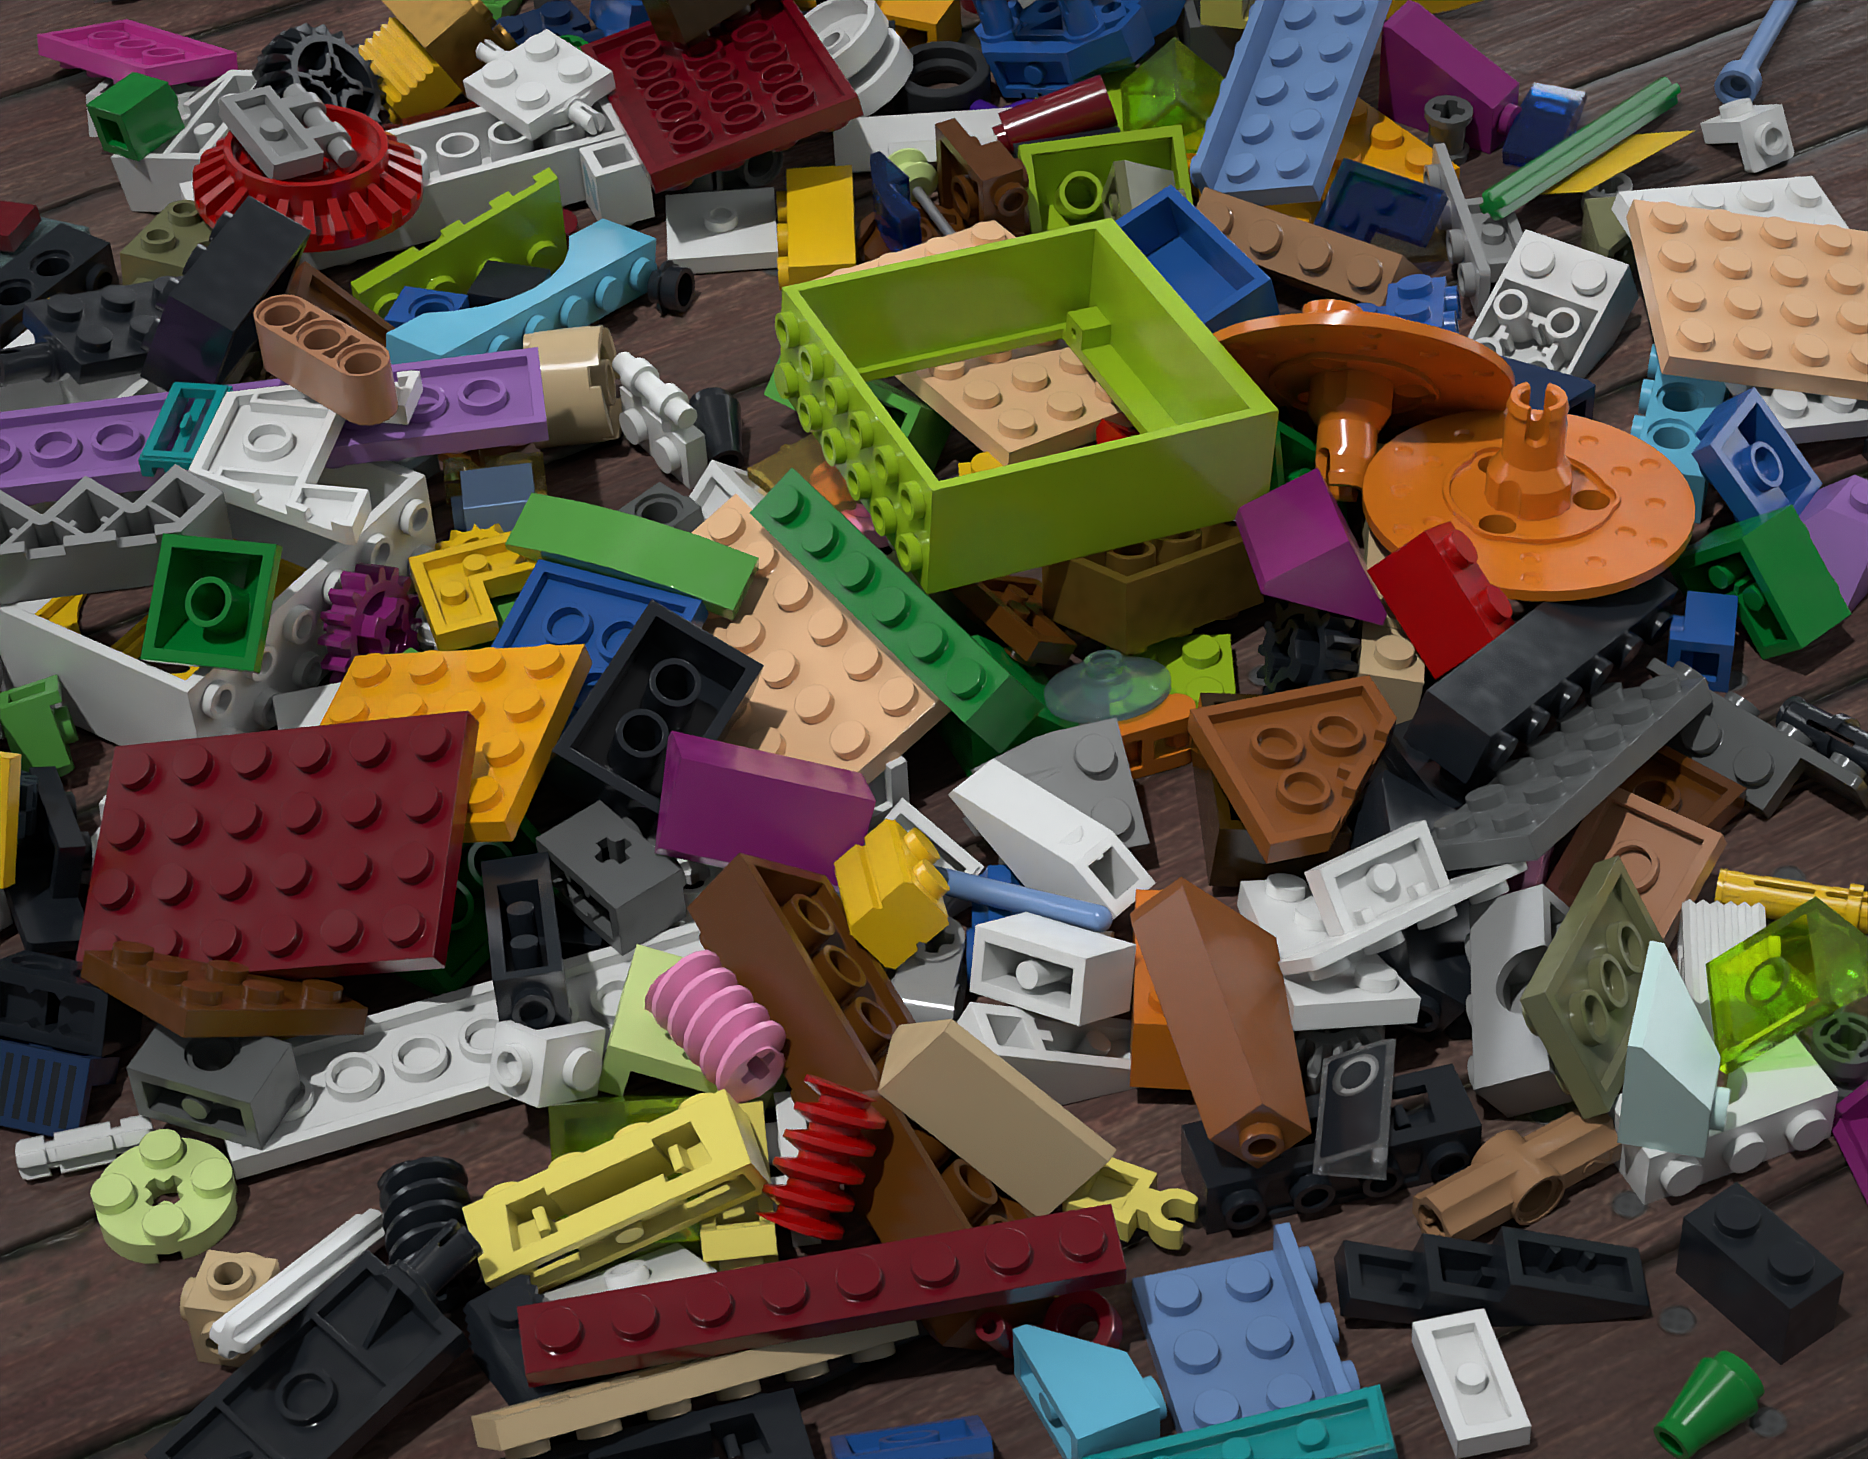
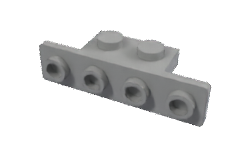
M1445 143L1433 144L1432 164L1425 165L1423 170L1425 194L1427 198H1435L1436 225L1439 231L1446 230L1447 256L1450 264H1458L1460 294L1462 297L1470 298L1475 315L1478 317L1490 296L1491 283H1497L1523 232L1515 211L1502 220L1495 221L1489 213L1482 214L1479 205L1484 202L1482 197L1465 199Z

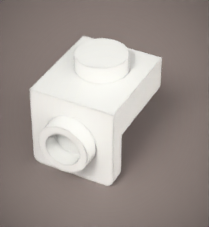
M1751 98L1739 99L1720 106L1721 115L1700 123L1705 144L1738 143L1744 168L1748 173H1757L1794 156V149L1782 104L1752 105Z
M512 1020L498 1022L494 1033L489 1075L490 1088L537 1108L597 1096L602 1071L606 1028L587 1021L539 1030L515 1023Z

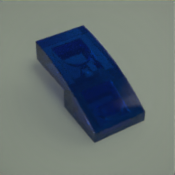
M1535 82L1520 106L1522 110L1515 117L1502 150L1503 163L1523 167L1574 134L1587 100V92Z
M881 151L870 154L873 210L875 222L884 242L892 253L922 244L920 211L911 204L909 176Z

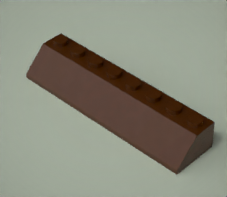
M739 852L687 909L701 932L699 940L704 949L715 953L719 957L722 967L731 970L735 974L738 985L746 987L752 993L753 1003L756 1002L764 1006L768 1010L770 1021H775L784 1028L786 1040L780 1053H783L786 1060L783 1074L792 1088L790 1095L794 1104L796 1101L818 1102L820 1095L804 1082L806 1074L837 1083L877 1101L872 1102L871 1105L887 1119L884 1129H861V1133L876 1146L873 1157L850 1158L866 1174L863 1184L849 1185L856 1197L855 1208L860 1217L870 1227L874 1228L882 1243L1035 1217L1024 1206L878 1093L892 1035L899 1025L916 1023L879 961L850 934L843 902L827 876ZM1060 1295L921 1319L927 1332L936 1341L941 1343L942 1346L988 1351L992 1347L980 1339L976 1333V1323L980 1316L987 1312L997 1313L1015 1328L1025 1324L1031 1326L1044 1322L1049 1306Z

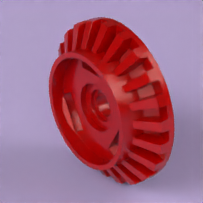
M324 104L327 109L326 116L330 121L340 123L351 136L350 145L357 152V159L351 166L342 168L334 159L324 157L323 168L320 171L282 181L270 179L233 133L229 131L225 137L216 142V147L205 150L200 156V164L194 166L192 173L193 200L200 217L211 228H214L224 211L234 214L245 199L251 196L311 230L303 253L336 251L380 239L394 232L410 220L417 212L424 194L422 165L420 159L414 158V150L408 144L398 142L397 136L384 131L369 116L346 107Z

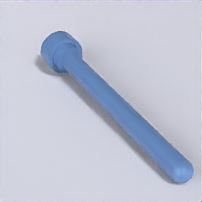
M1774 0L1741 59L1731 61L1723 67L1714 85L1715 93L1722 103L1726 104L1745 98H1751V101H1754L1762 86V76L1759 68L1798 0Z
M935 866L949 885L950 890L945 896L1019 914L1029 912L1098 933L1108 930L1113 921L1111 911L1103 905Z

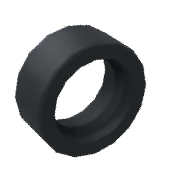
M933 41L916 45L909 49L913 55V69L905 85L892 98L893 109L897 115L969 110L971 105L978 99L991 103L990 66L987 64L981 51L967 44L954 41ZM934 83L959 84L958 86L945 89L922 87Z

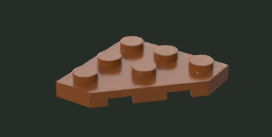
M1370 675L1190 709L1187 730L1264 861L1268 864L1326 852L1330 849L1394 734L1397 717Z

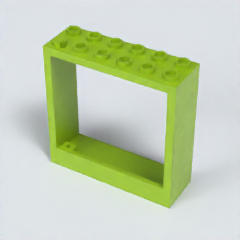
M1112 217L782 287L781 312L775 316L776 335L781 345L780 363L774 367V380L777 391L782 399L790 401L798 413L800 423L805 432H812L822 446L827 463L830 466L837 467L846 480L851 497L855 501H861L871 515L876 532L880 536H886L896 550L903 570L913 574L926 594L1235 520L1238 509L1241 506L1268 493L1270 490L1279 410L1224 346L1218 342L1217 338ZM1063 339L1140 434L938 481L866 382Z

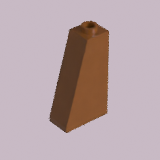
M1180 877L1131 912V924L1208 1139L1259 1169L1312 1133L1284 978L1278 964L1280 955L1277 939L1202 889Z

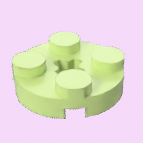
M158 1129L146 1134L138 1146L121 1154L105 1169L100 1178L92 1185L90 1192L104 1241L120 1256L143 1264L159 1263L157 1254H171L181 1251L184 1260L205 1252L219 1242L229 1231L236 1219L238 1209L236 1202L237 1186L231 1164L225 1155L206 1142L191 1138H180L177 1132L170 1129ZM167 1193H178L180 1200L175 1204L164 1200L158 1205L152 1206L157 1197Z

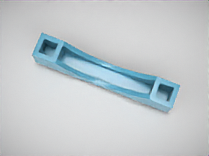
M603 218L569 236V251L564 263L550 278L535 288L513 298L485 306L456 311L423 313L386 333V349L389 351L391 365L523 349L524 334L588 326L648 292L649 277L654 270H657L655 262L656 238Z

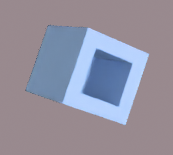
M531 463L460 471L462 495L451 497L454 528L462 532L472 530L474 523L479 529H488L494 524L499 523L504 532L512 531L531 493H535Z

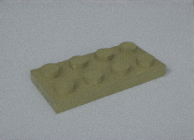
M1619 855L1594 863L1520 998L1523 1018L1532 1034L1540 1037L1554 1063V1073L1560 1088L1565 1094L1572 1096L1583 1119L1608 1113L1624 1083L1627 1047L1649 942L1665 943ZM1671 956V958H1672V960H1673V962H1674V964H1675L1677 970L1679 971V969H1678V967H1677V965H1676V963H1675L1673 957Z

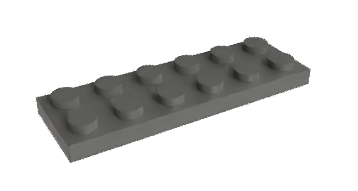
M1665 674L1644 682L1640 687L1623 689L1620 682H1611L1601 685L1591 695L1586 692L1584 695L1586 700L1576 709L1570 710L1562 719L1558 720L1556 718L1557 725L1547 734L1538 736L1531 744L1526 745L1527 751L1518 759L1503 764L1496 771L1497 777L1489 784L1468 793L1465 796L1466 803L1455 813L1446 815L1434 822V831L1431 833L1445 871L1538 860L1713 701L1706 678L1680 681L1677 674Z

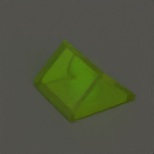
M1174 37L1121 82L1123 132L1182 124L1186 153H1197L1205 133L1206 121L1211 117L1220 94L1221 82L1225 78Z

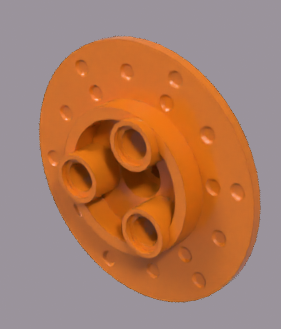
M1320 299L1304 304L1302 313L1252 319L1228 326L1213 333L1218 342L1224 346L1277 408L1286 406L1295 431L1317 435L1315 469L1319 468L1335 501L1356 502L1358 490L1362 494L1364 475L1368 465L1377 453L1378 439H1394L1412 427L1451 414L1475 410L1505 411L1511 390L1515 387V376L1511 367L1501 356L1485 345L1439 327L1391 315L1366 312L1356 304L1342 300Z
M1524 382L1511 390L1505 411L1475 410L1436 418L1412 427L1385 444L1374 456L1364 475L1362 488L1363 512L1373 534L1387 550L1393 553L1425 530L1451 521L1455 529L1462 531L1473 543L1478 555L1477 564L1489 583L1497 586L1511 600L1541 602L1574 601L1605 596L1635 587L1652 579L1672 565L1687 547L1694 528V497L1688 482L1680 470L1667 457L1643 440L1610 425L1568 414L1570 407L1566 392L1552 383H1549L1546 387L1543 410L1531 409V406H1529L1531 387L1528 382Z

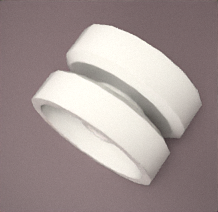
M827 0L804 15L857 93L864 114L860 117H867L888 103L905 85L913 69V55L894 29L888 28L889 20L874 0Z

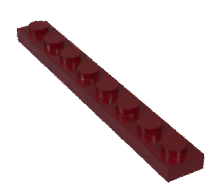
M1112 1204L518 1306L517 1314L525 1375L528 1387L532 1388L1125 1284L1127 1268Z

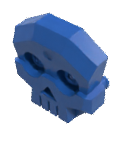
M972 0L981 22L974 31L980 42L983 56L990 66V70L1004 98H1023L1024 95L1026 98H1039L1041 95H1047L1099 74L1135 67L1153 50L1155 46L1154 37L1176 24L1186 0H1036L1023 9L1018 0H1010L1008 3L1006 0Z

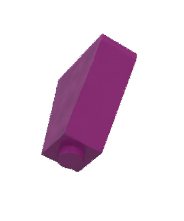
M1408 0L1383 24L1381 30L1378 111L1392 121L1428 133L1429 123L1424 118L1425 104L1437 96L1452 95L1470 102L1473 107V118L1471 123L1466 126L1465 141L1469 144L1470 148L1491 154L1507 137H1512L1520 125L1522 108L1518 106L1519 82L1419 3Z

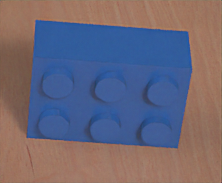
M1171 184L1115 221L1212 334L1244 321L1280 315L1272 279Z

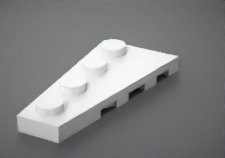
M1276 873L1269 875L1267 880L1240 882L1237 901L1240 914L1276 937L1280 961L1329 938L1311 889L1302 878L1291 874ZM1363 949L1349 955L1348 959L1351 967L1334 976L1318 981H1311L1308 972L1283 976L1293 1031L1417 1023L1421 997L1377 954L1365 955Z

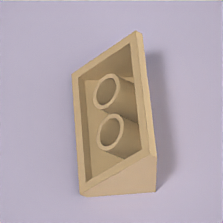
M953 1019L899 1025L892 1035L878 1093L1036 1217L1050 1214L1107 1164L1117 1150Z

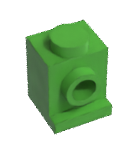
M57 674L0 693V723L11 753L22 754L21 771L29 772V767L55 766L59 777L70 773L75 768L69 744L79 741L67 705L55 707V704L62 702V688Z

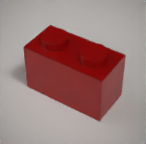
M1451 521L1425 530L1366 570L1435 680L1453 671L1515 624L1511 617L1512 607L1508 598L1497 586L1489 583L1477 564L1478 555L1473 543L1462 531L1455 529Z

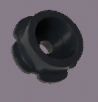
M672 260L664 261L659 270H654L651 273L648 281L647 291L649 300L652 303H657L656 307L661 315L666 316L669 311H687L694 298L695 278L692 270L688 267H680L678 264H674Z

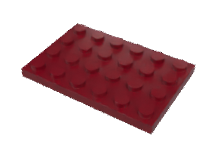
M756 0L751 3L752 10L748 14L736 20L718 23L710 28L712 34L707 39L692 46H682L678 42L658 40L650 20L580 46L583 53L613 71L616 89L608 93L606 97L655 193L664 190L676 191L692 184L696 178L717 170L730 171L736 169L749 158L767 151L778 152L789 149L799 139L820 131H837L845 127L850 120L864 115L857 93L794 0Z
M467 710L115 746L76 961L83 962L85 950H112L114 942L132 941L149 945L155 949L154 952L205 963L213 960L232 961L247 966L249 968L248 974L288 980L445 968L479 722Z

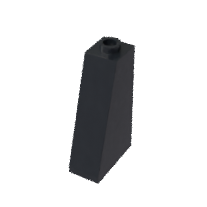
M1384 769L1361 792L1346 819L1347 826L1352 832L1350 850L1413 822L1426 820L1429 831L1432 833L1435 821L1455 813L1457 810ZM1474 868L1445 872L1448 879L1451 880ZM1469 898L1454 905L1458 914L1456 917L1419 930L1415 923L1401 930L1405 939L1404 942L1376 953L1421 997L1417 1023L1397 1025L1428 1042L1433 1040L1466 1010V999L1471 994V965L1467 959L1464 945L1465 937L1470 933L1469 905L1471 903Z

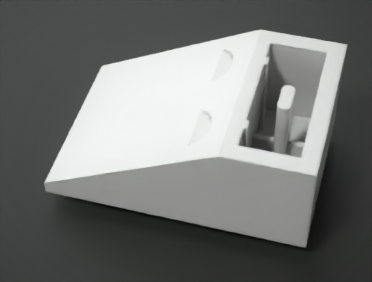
M1525 229L1471 329L1468 338L1485 345L1500 356L1584 379L1614 345L1639 298L1629 264Z

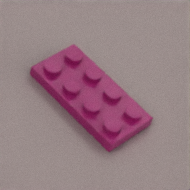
M128 19L37 34L39 55L59 61L61 68L84 69L89 77L111 78L114 85L130 73L136 72L167 81L172 89V85L182 83L192 87H207L229 70H238L237 52Z

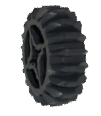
M304 23L301 26L291 27L287 31L280 32L262 49L261 54L257 57L258 63L251 72L257 80L253 89L270 85L280 98H284L283 94L288 86L299 83L307 92L315 93L324 104L346 107L363 113L375 120L383 129L385 122L390 117L387 109L383 106L387 102L385 100L386 93L379 89V85L383 82L384 78L375 75L370 67L373 60H365L359 54V43L351 46L345 42L342 31L330 34L324 24L318 27H311L308 23Z

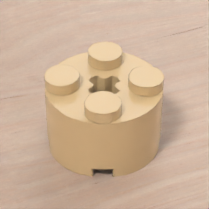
M590 325L524 334L523 349L538 347L549 441L534 442L537 449L619 439L622 435L619 415L623 411L621 398H616L615 379H620V375L612 368V362L617 354L609 329L607 327L603 328V325Z

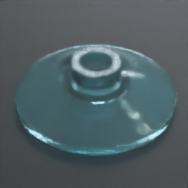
M1100 650L1089 654L1084 661L1056 674L1046 685L1044 698L1048 710L1055 716L1067 721L1089 724L1117 718L1118 722L1142 715L1160 705L1168 697L1172 688V682L1167 668L1155 660L1139 656L1122 655L1115 650Z

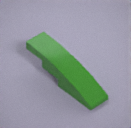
M531 493L505 543L507 550L534 561L541 559L703 600L707 611L732 621L759 569L758 557L702 536L628 513L538 493Z

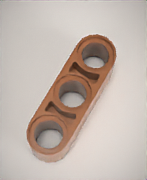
M282 294L272 296L256 306L253 315L264 368L270 374L357 425L370 426L380 424L396 414L399 406L389 351L383 345L295 295Z

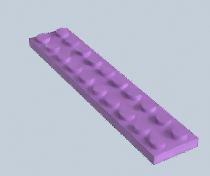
M538 347L391 365L394 382H398L397 372L413 370L420 371L423 392L409 424L380 423L367 426L357 425L346 420L324 468L336 469L353 464L386 460L400 461L410 457L443 453L458 454L468 450L508 445L522 446L532 442L549 441ZM278 378L228 384V386L233 387V391L288 385ZM169 392L0 412V490L27 506L58 501L85 475L116 494L141 490L147 491L165 474L164 468H158L154 477L142 476L138 459ZM189 398L166 451H172L180 433L181 421L185 413L190 411L195 398Z

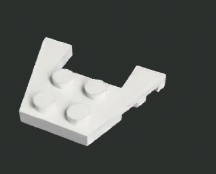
M420 371L397 372L398 382L394 383L399 407L395 415L382 423L409 424L423 392ZM290 385L226 392L188 472L223 491L225 502L346 545L356 546L372 509L368 489L317 485L346 419Z

